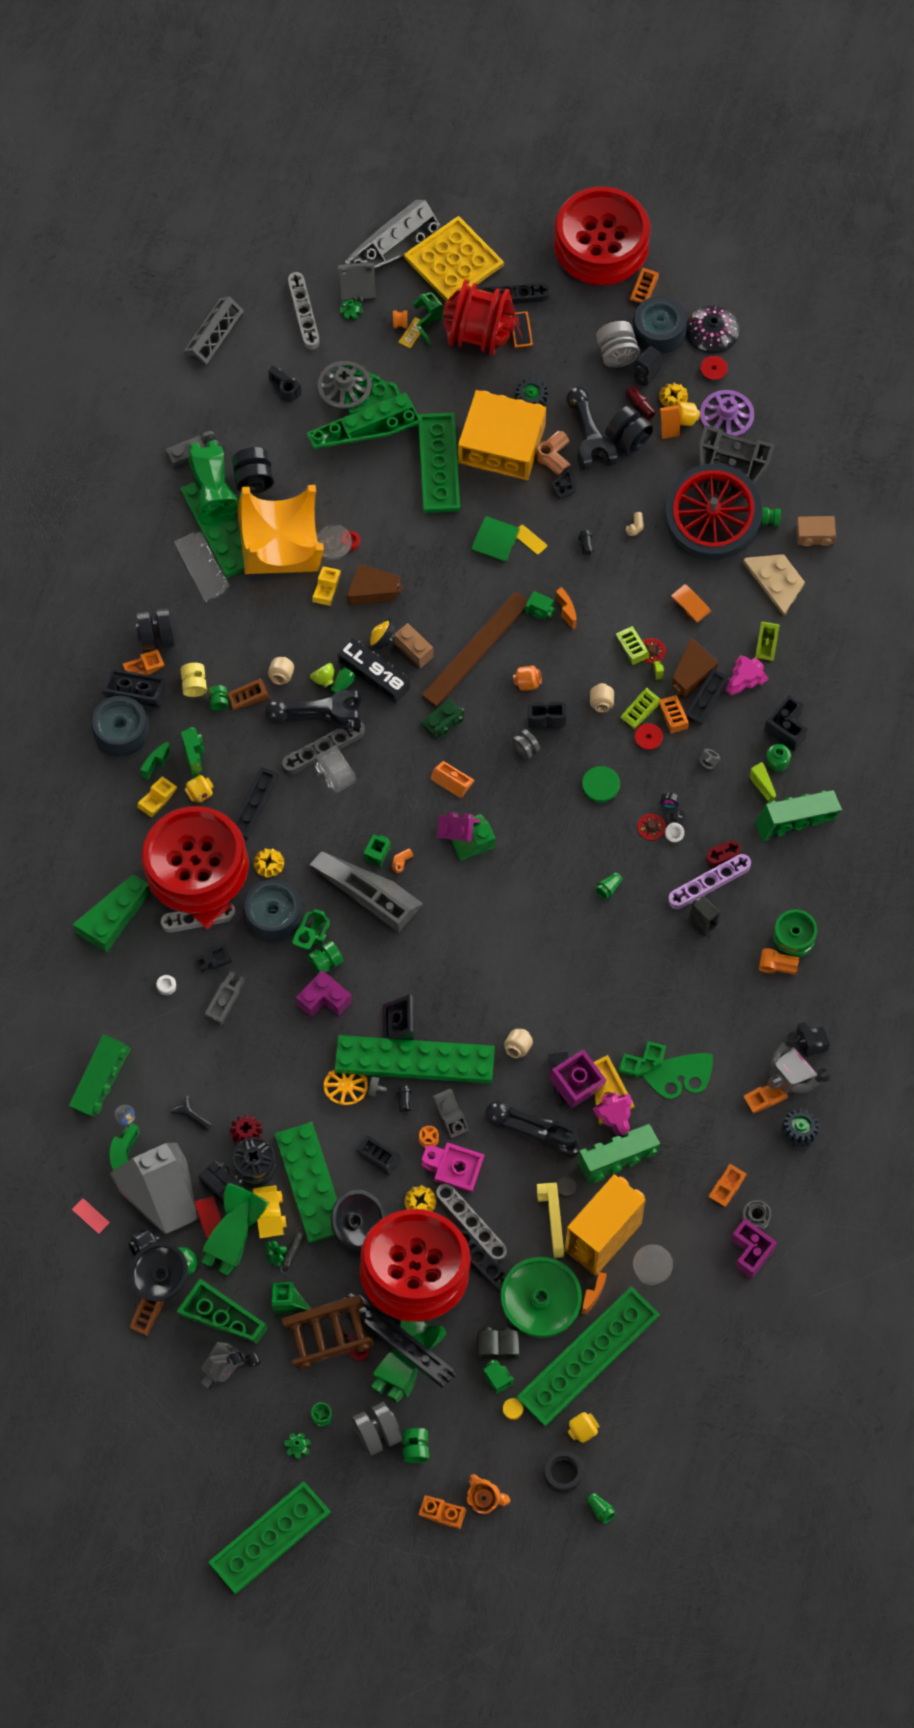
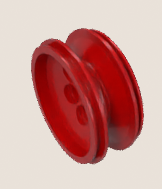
M592 187L582 190L570 197L557 213L554 224L555 255L566 272L581 282L597 286L620 283L635 274L647 258L651 229L648 215L633 196L622 190L612 187Z
M191 806L166 814L151 828L142 847V866L152 893L161 903L176 911L200 914L224 906L241 890L248 874V854L240 829L228 816L211 808ZM177 862H181L180 865H174ZM216 863L219 864V865L216 866V867H213V866H212L213 864H216ZM185 877L189 878L186 881H182V879Z
M421 1209L398 1211L380 1220L366 1235L361 1249V1284L369 1300L390 1317L409 1322L435 1319L451 1310L461 1300L466 1291L470 1268L468 1243L461 1231L450 1220L440 1214Z

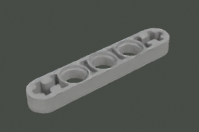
M293 272L288 277V285L305 348L314 350L319 346V334L305 280L301 273ZM294 279H297L299 282V287H296ZM298 293H303L305 297L302 299H297L295 295ZM301 308H307L309 310L306 314H301L299 312ZM311 323L313 326L305 329L303 324ZM310 334H312V340L314 341L313 343H310L309 341Z

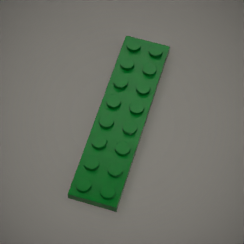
M338 1035L335 1073L492 1084L495 1046Z
M630 1287L538 1375L516 1399L546 1427L657 1320L660 1314L637 1291Z

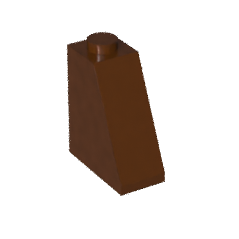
M359 564L347 594V604L356 605L395 601L397 595H401L403 590L401 576Z
M693 638L689 640L672 681L673 690L684 698L706 681L712 669L717 670L718 662Z

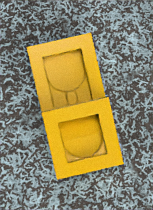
M322 567L312 602L331 606L341 570Z
M162 776L150 787V792L138 802L137 808L152 818L171 798L177 786Z

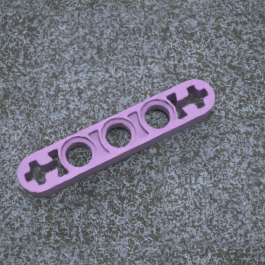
M745 854L737 855L673 890L669 894V905L673 909H681L692 903L696 898H701L747 873L751 866L750 858ZM739 861H741L742 863L746 862L745 867H743L742 865L738 866ZM729 869L731 875L724 877L721 874V870ZM706 878H713L715 884L708 886L704 880ZM692 886L697 887L699 890L695 895L688 892V889ZM675 896L676 898L682 897L680 903L673 901Z

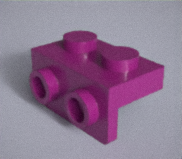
M447 812L446 816L439 815L437 838L472 841L473 823H480V819L473 818V814H462V817H458V813Z

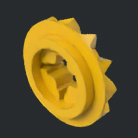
M675 382L666 384L663 388L661 387L659 393L660 402L665 407L676 406L679 402H687V389L683 388L682 384L678 385ZM671 392L677 393V399L674 396L670 397Z
M264 848L254 858V869L263 877H274L282 871L284 858L280 852L275 851L273 848ZM271 857L273 864L270 863L266 869V862L264 861Z
M422 1185L413 1187L405 1196L406 1209H421L433 1212L436 1207L435 1193L430 1188L423 1187ZM422 1196H424V1202L426 1204L420 1203L416 1207L417 1200L415 1199V1197L421 1198Z

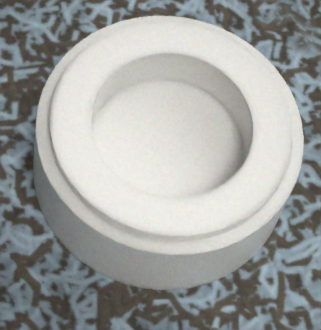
M670 823L665 829L666 838L671 842H679L684 837L683 827L679 823Z
M170 975L161 976L156 983L158 992L166 996L174 993L176 990L175 979Z

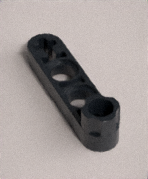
M461 1231L465 1239L468 1240V1246L471 1249L470 1264L501 1294L502 1282L499 1280V1277L502 1274L501 1280L504 1282L508 1273L473 1239L469 1231ZM475 1253H481L484 1259L481 1262H475L472 1256ZM489 1267H495L498 1273L495 1276H489L486 1270Z

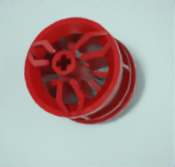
M465 279L462 288L456 289L449 297L450 302L446 301L442 317L453 320L444 319V327L449 346L454 347L457 341L458 347H463L464 343L481 346V352L483 353L488 348L490 351L489 356L494 357L496 349L503 346L509 339L510 334L514 332L516 318L505 316H515L509 289H505L501 295L498 288H496L494 293L479 290L477 283H473L472 287H470L469 279Z

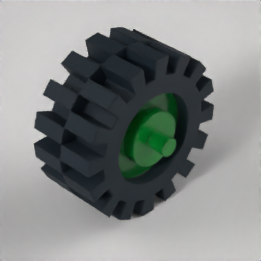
M529 377V381L525 378L523 383L520 381L519 385L516 386L515 400L521 399L525 402L540 404L545 407L548 400L546 384L544 385L542 380L539 382L538 378H535V381H532V377Z
M798 1109L797 1112L796 1110H792L791 1113L789 1112L781 1126V1134L785 1136L784 1140H790L789 1144L791 1146L795 1143V1147H799L800 1144L802 1148L806 1144L807 1146L811 1145L819 1131L817 1118L813 1119L814 1114L808 1115L807 1110L802 1113V1109Z

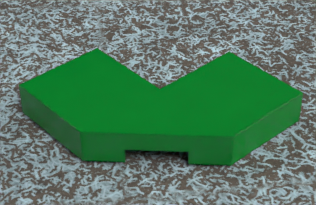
M647 1041L643 1058L623 1053L618 1073L639 1078L660 1067L663 1062L666 1046Z

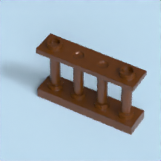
M355 1295L282 1318L283 1326L287 1330L293 1331L299 1355L298 1359L292 1360L293 1365L297 1369H308L314 1363L353 1351L363 1352L370 1349L369 1347L374 1345V1341L370 1337L365 1338L358 1313L360 1308L365 1307L363 1299L359 1295ZM346 1312L351 1314L357 1341L347 1344L345 1343L339 1319L340 1314ZM327 1318L332 1321L338 1345L326 1350L320 1326L321 1320ZM310 1324L313 1328L318 1353L307 1356L301 1329L302 1326Z

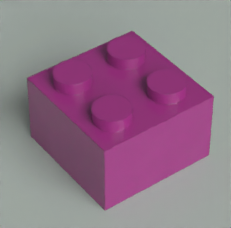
M584 1049L553 1068L548 1077L571 1109L602 1090L607 1081Z

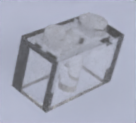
M336 745L316 756L317 763L315 766L320 774L323 773L325 775L326 784L330 789L333 788L337 793L356 783L355 773Z

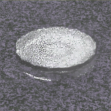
M329 525L323 528L317 535L318 543H323L324 546L322 557L327 560L340 559L351 548L352 537L348 530L341 525Z
M647 1245L637 1251L633 1259V1270L642 1282L648 1285H657L670 1277L673 1270V1259L664 1247Z

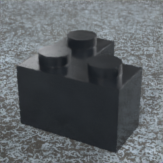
M788 694L766 720L764 731L795 752L805 740L808 728L796 721L802 714L804 704Z

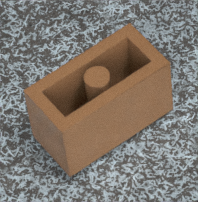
M835 516L798 517L796 524L797 545L829 546L834 544L836 538Z
M408 623L394 634V645L419 669L433 658V647Z

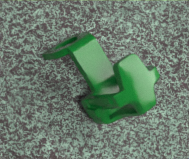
M429 292L420 295L412 304L415 309L424 305L429 312L417 323V328L428 345H431L430 339L423 329L433 320L437 322L442 318L444 306L433 293Z
M314 909L313 912L305 914L301 926L299 925L294 936L293 945L310 950L313 943L323 944L327 937L325 933L330 925V920L323 911ZM309 916L314 919L311 928L305 927ZM323 922H326V924H325V926H324V928H323V931H322L321 935L319 936V932H320V929H321V927H322V925H323ZM299 937L309 942L301 943Z

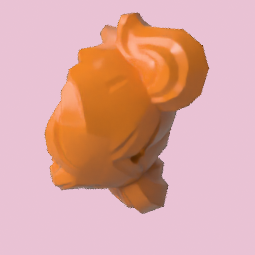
M475 1474L470 1475L467 1502L477 1513L489 1514L498 1505L504 1507L510 1503L509 1496L500 1493L496 1485L488 1480L479 1478Z

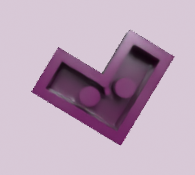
M322 970L296 997V1003L311 1018L323 1005H326L336 1015L340 1016L352 1003V998L347 990Z
M746 1219L735 1230L731 1239L733 1243L745 1251L738 1259L736 1269L752 1280L775 1251L777 1245L775 1240Z

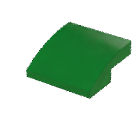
M486 516L478 531L472 550L507 562L520 528Z

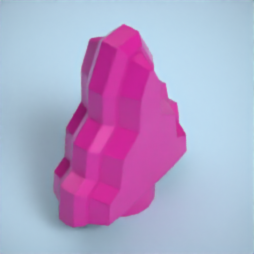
M740 655L735 661L736 666L732 670L733 677L728 681L726 692L729 695L740 693L745 688H753L757 684H764L768 677L763 671V664L757 658L750 660Z
M616 1092L604 1095L601 1098L602 1103L596 1105L593 1111L597 1118H602L605 1125L612 1127L614 1134L624 1138L625 1134L630 1131L628 1118L631 1115L629 1108L632 1105L630 1094L618 1096Z

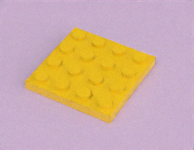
M459 216L404 254L407 262L447 302H450L449 297L456 289L462 288L465 279H469V285L472 287L473 283H481L504 266V261Z

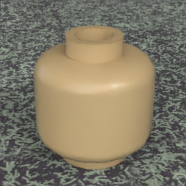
M276 657L271 661L268 677L277 685L286 684L291 680L294 664L286 657Z
M600 683L590 690V706L597 712H607L613 707L614 690L610 686Z
M514 1029L505 1040L504 1048L509 1056L521 1058L527 1054L533 1044V1040L528 1031Z

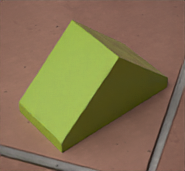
M761 622L755 658L774 661L779 624Z

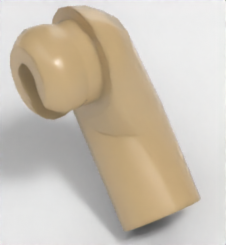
M635 512L633 514L634 523L630 524V527L627 525L626 532L629 536H636L643 530L644 524L641 512Z

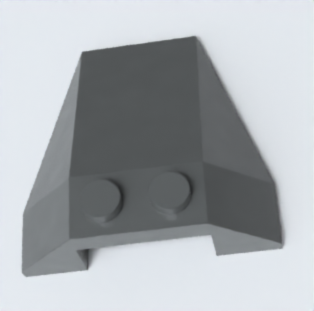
M705 425L700 439V465L724 464L734 467L750 478L755 485L771 461L775 444L761 440L755 442L723 433L722 429ZM712 480L713 495L718 500L726 482ZM710 481L701 482V491L710 502ZM729 484L720 504L740 491ZM742 496L726 507H739L745 498Z
M165 1143L140 1154L109 1174L118 1191L164 1235L199 1219L194 1203L196 1201L187 1160L177 1143Z

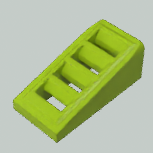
M633 626L616 633L632 665L649 658V652ZM629 633L632 634L631 636H629V637H627V638H625V639H623V637H622V636L627 635V634H629ZM635 639V641L626 644L627 641ZM635 644L638 645V646H636V647H634V648H632V649H629V647H631V646H633V645H635ZM639 649L641 650V651L638 652V653H635V654L632 653V652H635V651H637V650H639Z
M646 688L621 715V719L635 730L660 705V698ZM640 704H644L647 707V709L642 707ZM635 709L639 710L642 714L637 713ZM632 714L637 720L635 721L629 715Z
M763 762L751 768L749 778L768 802L775 801V790Z

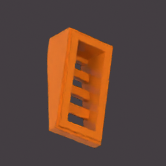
M642 267L630 301L640 304L650 298L659 278V273ZM646 277L652 279V282L644 280L643 278ZM641 283H644V284L650 285V287L648 288V287L642 286V285H640V284H641ZM638 289H642V290H645V291H648V292H647V294H646V293H643V292L638 291ZM636 294L645 297V300L636 298Z
M677 695L660 699V707L670 734L688 729L689 723ZM674 701L675 703L672 705L665 706V704ZM677 708V710L668 712V709ZM679 714L678 716L670 717V715ZM681 719V721L673 723L674 720Z

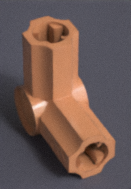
M558 430L547 441L541 442L537 449L536 460L538 463L548 466L558 476L570 467V464L558 454L569 444L570 440L563 431Z

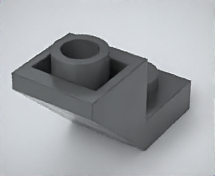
M450 1088L434 1095L433 1099L450 1138L469 1131L465 1117L458 1108L452 1089Z

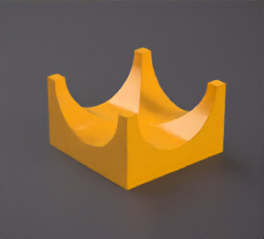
M308 485L307 489L300 495L281 501L258 499L250 493V487H242L237 511L245 574L318 572L324 546L323 543H318L315 529L316 485Z

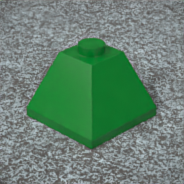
M481 814L473 817L480 819V823H473L472 841L450 839L460 861L493 849L496 846V838L488 821Z

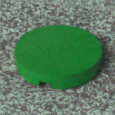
M597 766L585 773L582 780V789L591 801L606 803L617 796L620 789V779L612 769L605 766Z

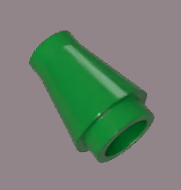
M347 668L339 670L330 691L335 694L340 690H346L355 681L356 675Z
M615 872L597 883L595 888L597 895L602 899L610 898L618 885L623 881L621 875Z
M596 1493L591 1494L587 1498L586 1502L590 1505L599 1522L602 1521L606 1524L616 1515L614 1507Z

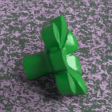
M353 299L342 301V308H340L339 313L341 315L344 314L345 319H349L351 316L353 320H356L358 318L357 314L363 313L362 308H360L362 306L360 301L355 302Z
M276 1241L266 1242L265 1246L267 1249L265 1253L267 1256H270L267 1260L268 1263H274L276 1267L280 1266L284 1260L283 1254L287 1253V1248L285 1246L278 1247Z
M291 1433L289 1435L290 1440H285L284 1446L289 1447L286 1451L288 1456L294 1454L295 1459H300L301 1453L306 1456L309 1454L310 1451L306 1446H310L311 1441L309 1439L304 1440V1433H299L298 1436L295 1433Z

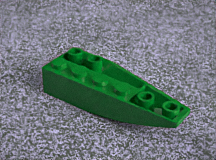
M405 392L307 432V436L313 448L318 449L387 437L421 423V420Z

